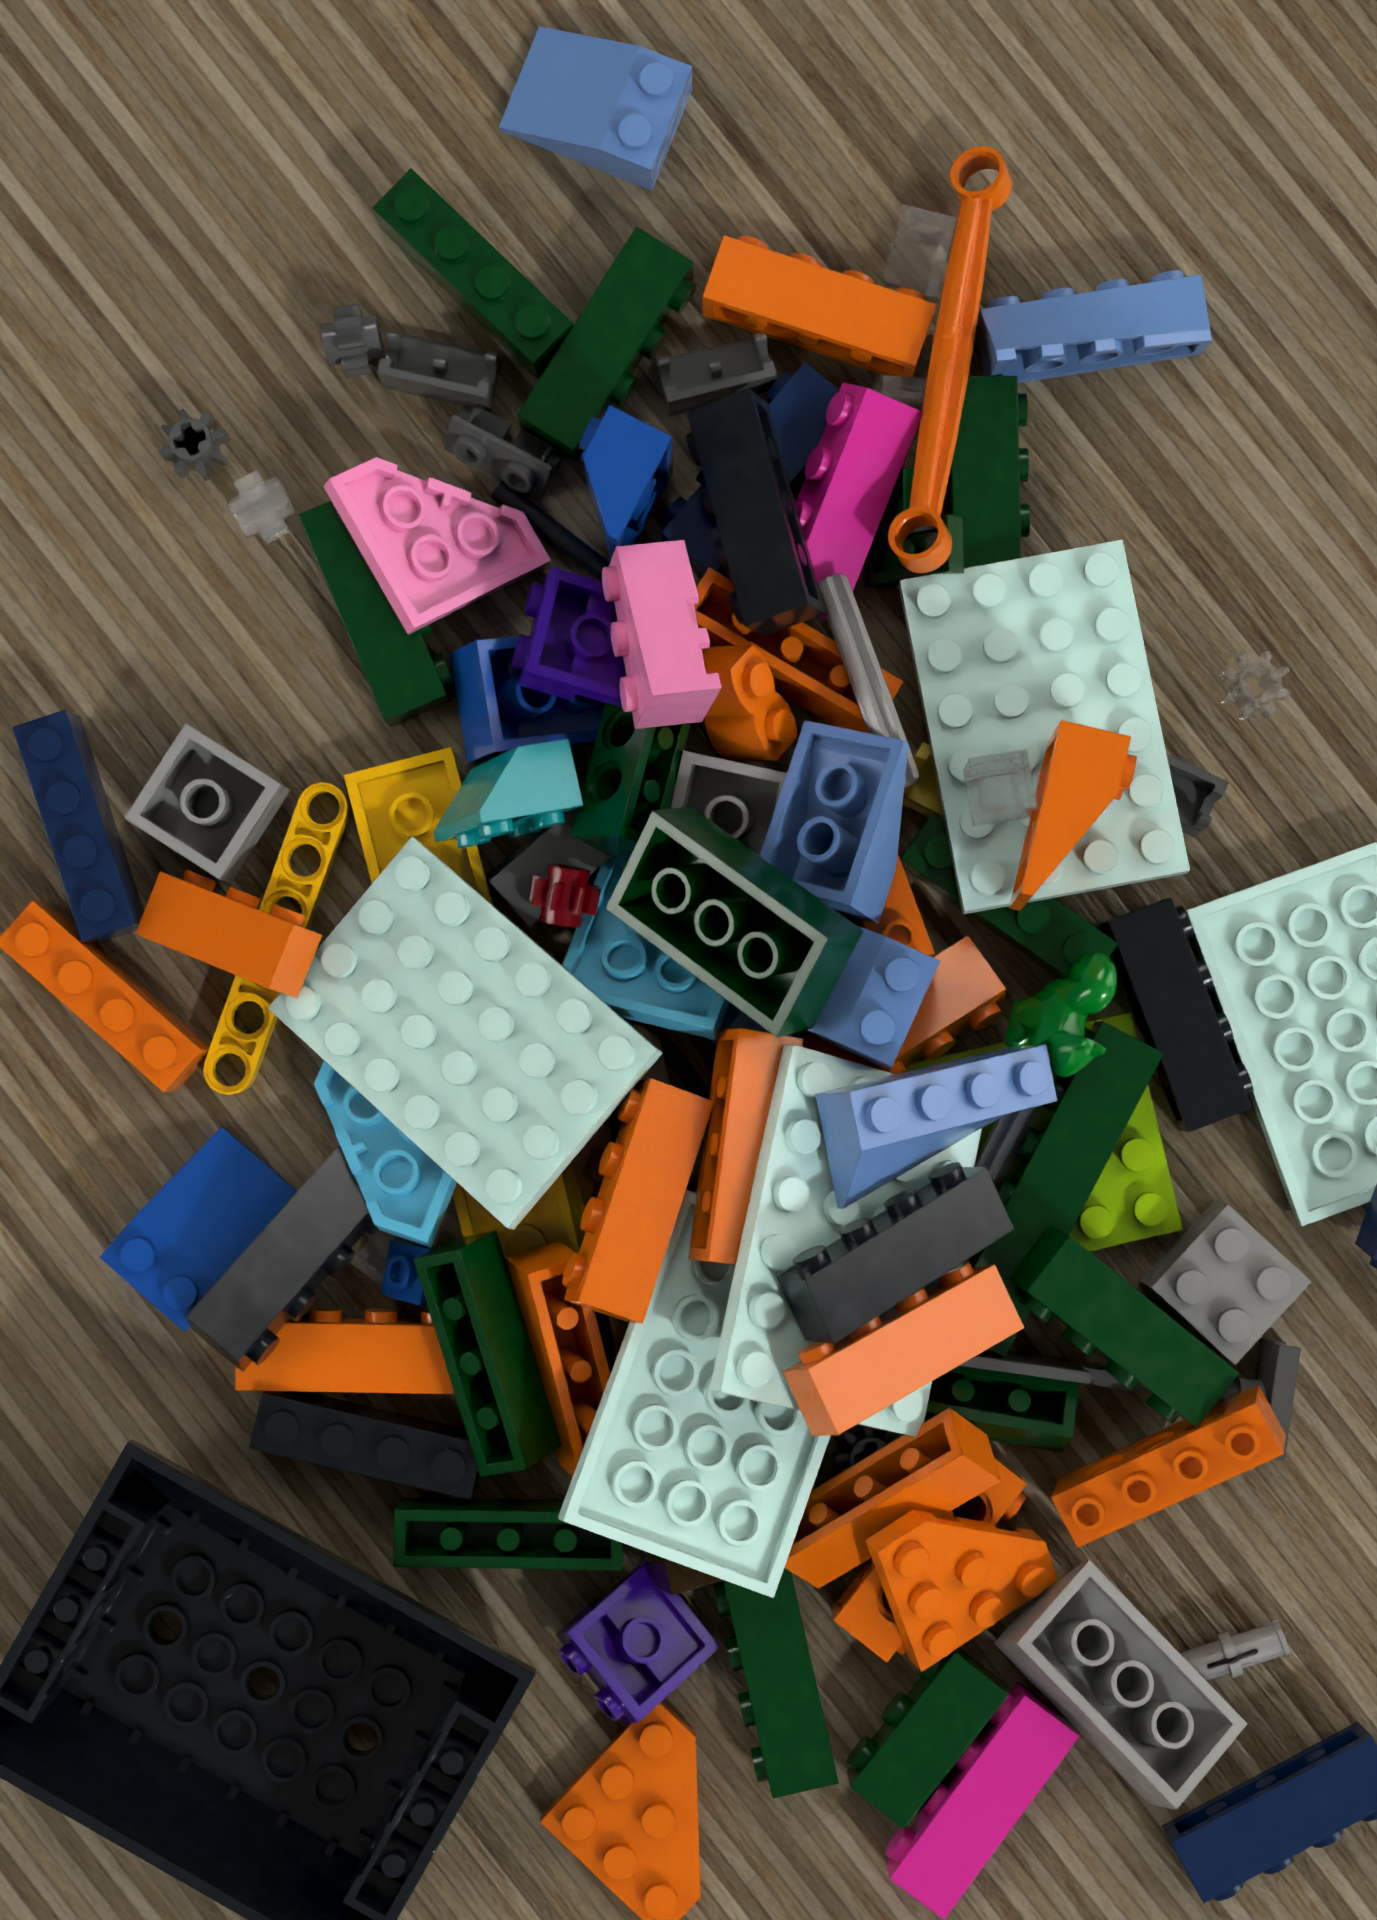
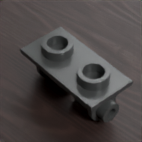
M464 405L458 416L453 414L444 450L454 454L462 463L471 467H478L503 480L507 486L515 491L527 493L542 501L549 476L555 475L563 459L562 455L555 452V445L549 444L521 429L513 443L504 440L512 424L479 405H476L474 408Z

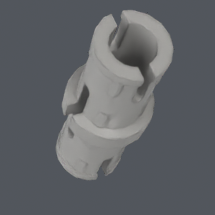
M1277 1619L1273 1620L1272 1623L1230 1636L1228 1631L1217 1634V1641L1180 1653L1206 1681L1231 1673L1232 1678L1244 1675L1242 1670L1244 1668L1284 1655H1291L1283 1630Z

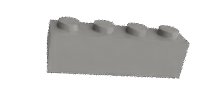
M1090 1560L1082 1562L1030 1601L994 1642L1013 1664L1152 1806L1177 1810L1248 1724Z

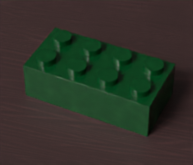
M691 806L653 810L606 906L608 911L776 1037L814 1027L864 932Z

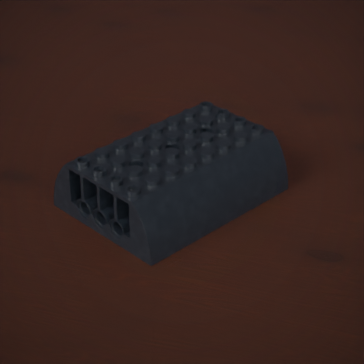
M132 1439L124 1447L0 1665V1778L247 1920H397L533 1680L536 1669ZM160 1611L174 1613L180 1619L182 1625L180 1636L172 1640L159 1637L153 1629L154 1615ZM258 1667L272 1669L279 1678V1689L271 1695L257 1693L250 1685V1672ZM355 1723L370 1725L376 1732L377 1744L365 1751L353 1748L346 1737L348 1727Z

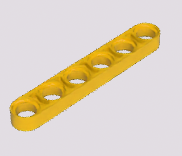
M320 782L310 785L302 792L259 910L270 914L273 905L280 898L293 897L301 905L302 915L306 916L302 925L306 929H310L350 817L351 807L349 799L336 786ZM321 793L333 794L340 806L336 819L327 824L314 822L309 813L311 800ZM312 845L320 854V866L312 875L306 877L299 876L291 868V855L299 846ZM235 975L204 1061L203 1073L205 1081L211 1089L219 1094L233 1095L244 1092L252 1086L259 1072L278 1018L268 1007L278 997L280 992ZM247 1001L259 1004L265 1016L261 1028L251 1034L239 1030L234 1020L235 1011L238 1006ZM229 1053L239 1056L246 1068L244 1078L234 1086H228L220 1082L215 1071L218 1060Z

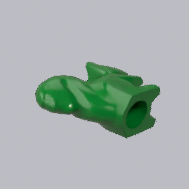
M1100 952L1083 955L1081 960L1071 967L1069 977L1055 979L1049 982L1040 992L1014 1001L1005 1045L1007 1047H1019L1026 1043H1030L1032 1046L1046 1045L1048 1054H1050L1051 1069L1061 1077H1069L1077 1073L1095 1057L1104 1054L1106 1048L1102 1044L1084 1037L1087 1015L1102 1011L1115 995L1117 973L1115 965L1110 958Z

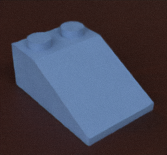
M539 26L499 125V131L652 191L692 92V66L642 46Z
M804 720L760 857L841 915L879 924L896 871L909 744L900 739Z
M858 926L864 932L814 1027L802 1032L889 1071L893 1067L940 961L889 937Z

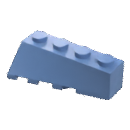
M1174 270L1152 276L1150 283L1130 286L1129 280L1116 279L1097 285L1096 291L1075 294L1073 288H1058L1043 293L1041 300L1020 303L1019 297L1016 296L991 300L986 304L987 308L980 309L976 327L982 375L1017 376L1018 383L1201 355L1212 341L1202 276L1184 277L1183 271Z
M1033 1045L1003 1048L816 1093V1102L838 1209L846 1208L1009 1113L1056 1102L1057 1096L1047 1046Z

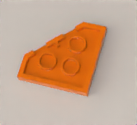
M911 1510L865 1540L909 1660L921 1672L948 1656L951 1652L990 1626H993L999 1620L1058 1581L1046 1542L1030 1529L1016 1527L1014 1531L997 1529L989 1522L956 1517L955 1521L938 1519L931 1512Z
M663 1700L639 1723H627L540 1817V1823L642 1920H680L701 1898L696 1731Z

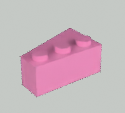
M677 540L616 546L609 567H603L602 585L606 602L614 601L617 622L611 623V642L615 657L623 656L626 677L620 678L622 708L624 712L632 711L635 729L702 722L722 687L718 673L706 674L702 649L710 647V639L707 628H698L694 604H698L699 596L685 541Z

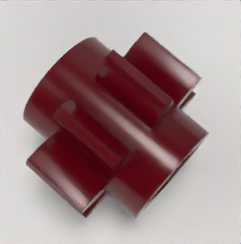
M549 863L546 877L533 875L529 902L533 906L541 907L539 920L559 926L581 927L583 913L597 915L601 889L597 885L589 884L591 871L571 865Z

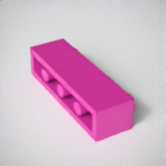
M845 382L842 383L840 391L829 402L826 410L827 424L819 445L808 456L805 465L806 478L798 499L795 500L818 585L824 578L835 574H845L853 591L923 412L869 388ZM826 614L818 616L828 621Z
M1019 1682L1016 1683L1010 1693L1008 1692L1009 1696L955 1763L954 1769L943 1784L940 1782L919 1809L922 1812L909 1829L907 1827L904 1829L900 1828L894 1834L885 1850V1855L888 1856L885 1862L889 1879L944 1920L1080 1737L1075 1727L1065 1716Z

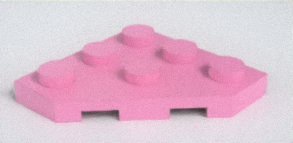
M378 457L329 478L323 486L408 635L544 568L551 561L524 512L506 505L497 508L471 498V492L429 477L425 481L398 471V465Z

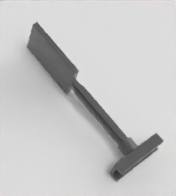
M1261 1338L1256 1378L1236 1377L1217 1403L1259 1385L1286 1434L1284 1455L1275 1458L1276 1460L1285 1461L1301 1348L1288 1346L1284 1341ZM987 1349L959 1365L1085 1384L1093 1383L1102 1387L1129 1390L1103 1370L1107 1363L1103 1362L1076 1364L1066 1358L1011 1350L1008 1351L1006 1357H1003ZM1138 1383L1130 1390L1149 1393Z

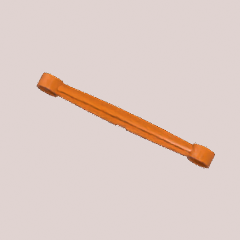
M978 146L966 150L955 160L951 168V183L961 202V207L946 271L922 408L923 414L918 434L910 506L894 518L888 531V541L891 549L906 569L916 573H927L939 568L948 559L952 550V537L941 519V512L968 382L984 282L992 211L1006 202L1012 190V179L1003 157L997 150L987 146ZM984 169L999 171L995 181L985 189L979 191L964 189L968 179L976 172ZM921 526H934L938 529V535L934 544L926 551L918 554H908L903 551V543L908 534L914 529Z

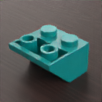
M569 739L518 746L472 768L433 831L435 841L442 842L456 839L458 848H466L488 843L492 837L507 834L508 839L523 838L540 833V829L565 823L564 813L583 806Z

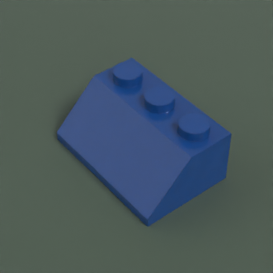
M609 405L602 420L595 416L590 420L580 440L579 448L584 450L581 460L584 461L583 472L586 473L592 503L610 559H612L616 546L637 544L673 474L671 436Z

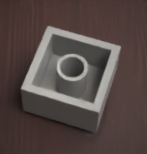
M185 723L124 819L219 880L231 883L291 790Z
M683 750L671 808L691 806L760 856L787 773Z
M1214 1200L1140 1282L1222 1358L1236 1365L1312 1281L1232 1207L1226 1203Z

